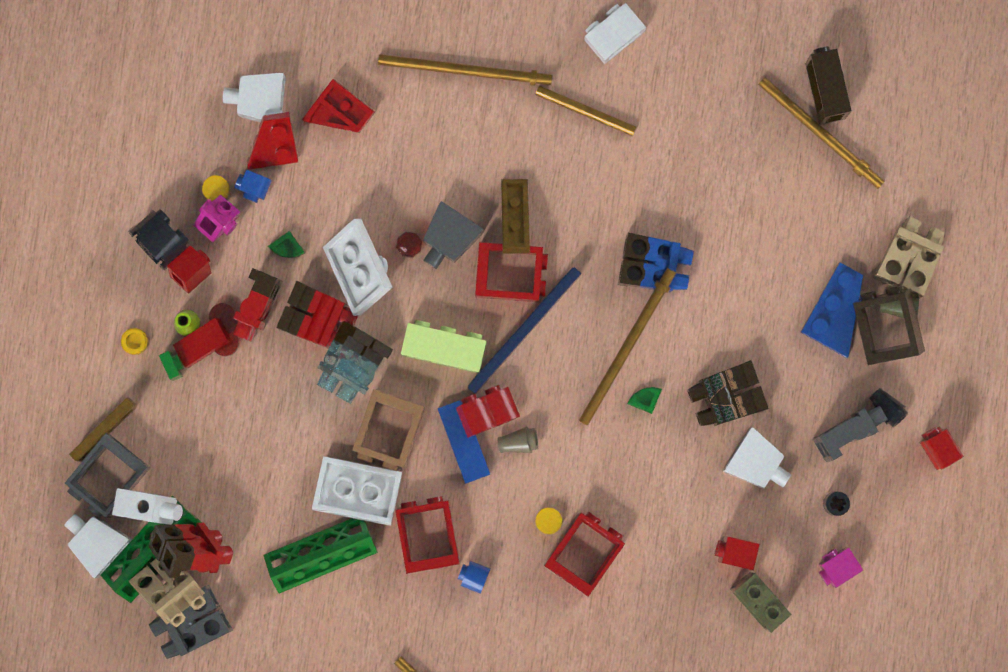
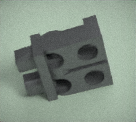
M880 406L874 407L869 411H866L865 408L851 414L852 418L844 420L812 439L826 462L834 461L843 455L839 449L842 446L879 432L876 426L888 420Z
M209 585L201 588L205 593L203 597L206 603L196 610L191 606L186 608L182 612L186 617L185 621L178 627H174L170 623L166 624L160 616L149 624L155 637L168 631L172 640L161 646L167 659L178 655L184 656L233 631L222 609L198 622L196 621L199 617L220 607Z

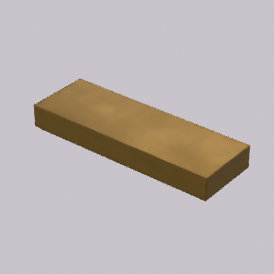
M501 179L503 254L530 253L528 179Z
M126 398L69 455L75 461L82 462L105 433L110 434L137 408V405L130 398Z

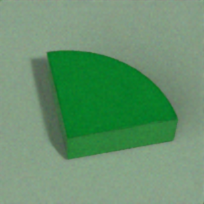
M290 231L268 245L275 254L285 258H296L305 254Z
M656 387L641 389L629 399L627 404L652 414L662 389Z

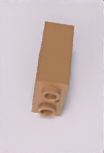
M373 389L352 450L358 452L356 458L371 463L373 458L383 461L382 467L397 471L398 467L405 468L425 407ZM377 403L414 415L399 459L362 447Z

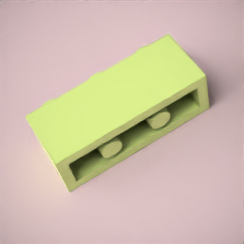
M415 320L414 324L408 323L401 351L402 356L470 372H480L487 341L482 340L483 335L467 332L466 336L456 334L457 329L441 326L440 330L430 328L431 323Z

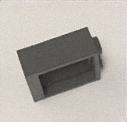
M105 433L65 482L69 487L67 492L78 501L83 498L90 504L88 509L99 518L102 516L111 517L115 498L107 507L78 482L106 449L110 450L136 472L122 489L133 490L150 469L146 463L107 433Z

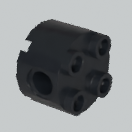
M161 209L157 212L151 210L141 222L133 226L128 232L131 237L137 234L136 243L156 264L161 261L160 268L165 271L167 265L187 249L186 244L189 240L179 229L174 231L168 225L171 220Z

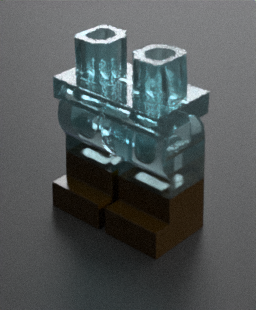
M343 321L324 357V362L321 361L317 367L323 371L317 385L333 393L337 384L341 381L342 384L336 396L351 404L358 392L366 394L369 389L367 386L373 381L376 369L384 357L389 358L393 349L357 327Z

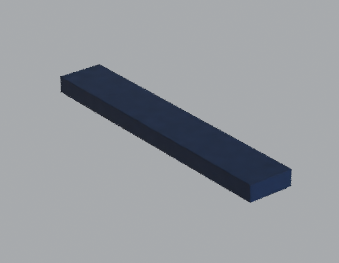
M575 267L571 268L470 382L468 389L472 393L477 394L578 280L581 276L580 271Z

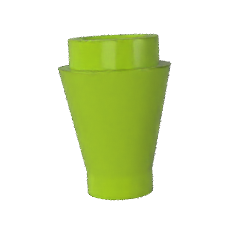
M182 310L174 318V328L180 335L187 336L200 327L199 316L192 310ZM183 317L188 318V323L185 326H181V319Z

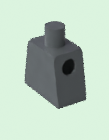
M441 201L423 239V242L431 247L423 261L435 269L438 268L445 257L455 263L483 234L484 229Z

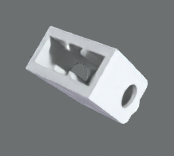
M283 73L241 76L239 89L224 87L223 103L238 104L237 114L239 117L261 122L264 115L282 113L286 77Z
M752 427L749 428L723 469V472L761 488H765L769 480L784 487L791 476V473L779 467L784 455Z
M117 488L112 515L171 525L173 520L178 521L181 518L183 509L181 505L177 504L176 498ZM142 501L141 510H138V504Z
M74 514L64 525L75 535L68 543L69 548L93 578H99L104 570L133 540L97 516L91 517L85 523L78 515Z

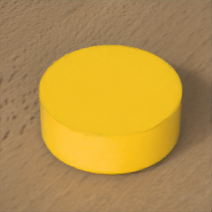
M213 175L204 181L202 191L207 199L213 201L219 195L226 199L229 195L230 187L223 177Z
M138 328L126 330L121 337L122 348L131 355L142 354L148 347V336Z
M544 508L536 516V526L544 534H554L561 528V514L554 508Z

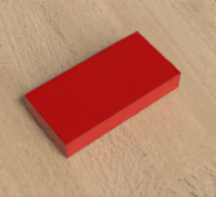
M214 318L173 344L184 367L190 368L229 343L231 339L220 319Z

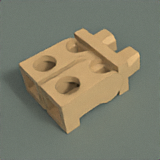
M909 216L903 225L895 231L873 278L892 287L902 286V290L911 288L913 296L920 299L925 295L940 254L943 251L944 246L941 244L945 232L931 227L926 238L917 234L922 222ZM908 263H909V267H908V269H907V271H906V273H905L904 278L902 279V276H903V274H904V272H905V270H906V267H907V265H908Z
M155 559L150 564L166 582L164 585L148 566L129 580V582L166 624L170 623L174 627H178L185 621L186 617L182 612L186 608L191 606L196 610L206 603L203 597L205 593L188 571H181L179 577L169 578L166 572L161 570L160 561ZM152 577L149 583L140 588V583L144 578Z

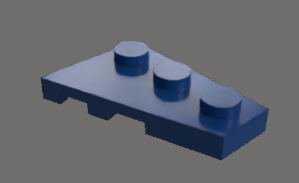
M839 262L800 333L848 358L856 318L853 303L859 300L863 275Z

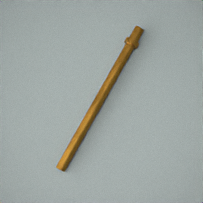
M379 54L378 65L528 82L530 86L552 84L553 75L537 73V70L525 72Z
M667 268L660 281L655 282V290L580 417L579 421L583 424L589 425L665 292L668 293L670 291L669 285L676 275V272Z

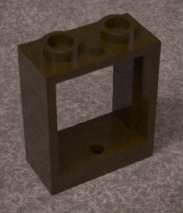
M829 46L813 50L814 54L810 55L805 65L819 124L845 120L852 110L838 50H830Z
M896 286L886 289V294L876 295V291L860 295L861 299L853 303L868 365L919 356L925 351L911 288L902 290V286ZM900 300L910 343L875 350L865 307Z

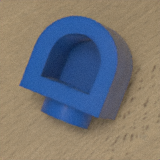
M246 170L244 175L239 174L234 188L244 193L243 198L258 203L259 199H265L272 180Z
M470 561L469 566L463 564L458 580L462 581V587L481 594L491 568Z

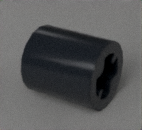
M832 492L825 496L823 507L828 514L841 516L848 512L850 500L842 492ZM833 497L842 500L843 505H839L842 507L841 510L831 508L830 503H833L831 501Z

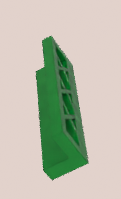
M176 499L177 504L182 506L183 512L181 518L178 521L173 520L172 524H191L196 527L197 523H202ZM148 522L100 575L115 593L129 603H132L139 595L129 580L146 566L155 575L158 574L150 564L156 559L148 547L151 540L150 534L154 531L155 525L169 524ZM140 549L139 555L131 560L135 550ZM122 568L121 575L114 581L111 577L118 569ZM152 577L144 578L140 583V588L149 583Z
M351 518L263 556L269 576L280 594L374 555L378 551L369 533L366 521ZM361 525V532L354 535L348 534L350 529ZM330 537L336 538L334 543L328 546L323 545L326 539ZM306 547L312 548L308 554L298 555L301 549ZM282 557L287 558L284 564L273 567L272 561Z

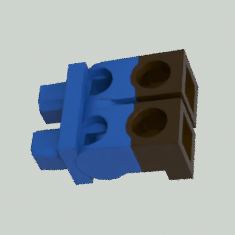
M628 232L624 244L618 285L655 290V282L660 281L667 268L676 272L677 264L691 266L694 251L680 247L681 243ZM630 260H638V261L648 262V264H647V263L636 262V261H630ZM676 273L669 285L671 288L669 293L673 290H687L689 275Z

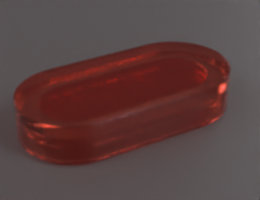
M226 303L216 304L209 313V321L219 318L231 339L229 343L215 351L218 355L224 357L233 355L239 347V337L233 335L237 326V320L233 318L235 310Z

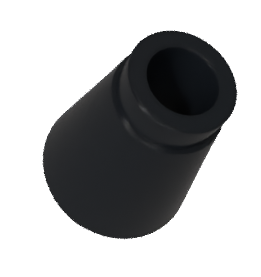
M881 388L869 397L875 408L880 406L888 419L885 421L886 425L890 424L894 428L908 415V412L905 410L906 406Z

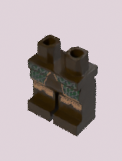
M752 360L701 379L698 384L687 390L692 403L705 399L708 409L696 413L700 426L712 424L717 426L769 409L761 386L734 395L736 391L759 383Z

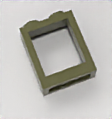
M749 572L730 589L768 632L772 633L792 615L756 573Z

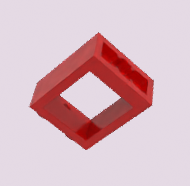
M479 242L476 298L539 302V297L545 296L546 280H541V271L547 270L548 254H543V247L530 246V253H519L536 255L533 293L487 290L490 251L503 252V244Z
M440 496L427 499V504L417 506L416 501L401 503V509H397L395 512L406 574L459 565L460 560L449 500L443 501V497ZM443 509L451 555L412 562L404 515Z
M589 511L586 515L579 514L544 564L546 568L588 597L625 545L621 541L623 538L622 534L612 527L608 531L599 525L601 520ZM582 522L615 545L589 583L556 561Z

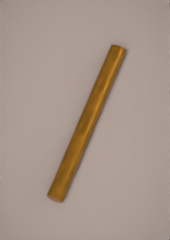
M540 85L535 95L630 136L634 135L637 128L632 124Z

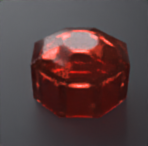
M405 232L398 237L396 248L402 257L414 258L421 253L422 241L416 233Z

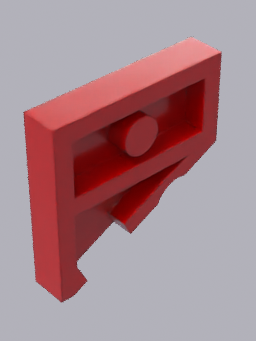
M332 79L302 120L307 123L360 133L375 114V111L335 79Z
M290 113L264 115L259 125V132L253 143L251 155L247 160L248 170L297 163L298 154Z

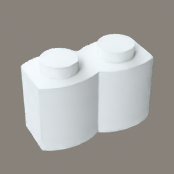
M626 3L621 7L616 4L606 13L607 18L601 23L595 21L585 30L587 32L584 38L585 42L604 64L614 58L646 30V26Z

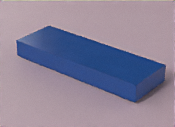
M461 400L438 408V412L464 482L467 484L491 474L476 435L469 438L466 435L456 410L458 406L462 405Z

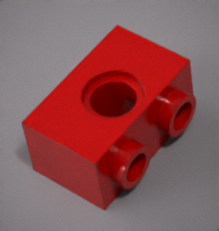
M724 536L723 541L718 540L715 556L719 557V563L754 571L760 544Z

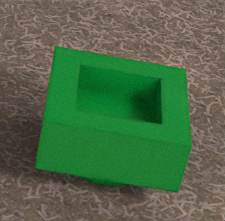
M167 351L159 355L170 380L174 381L183 377L180 370L184 369V366L178 354L173 356L172 352Z

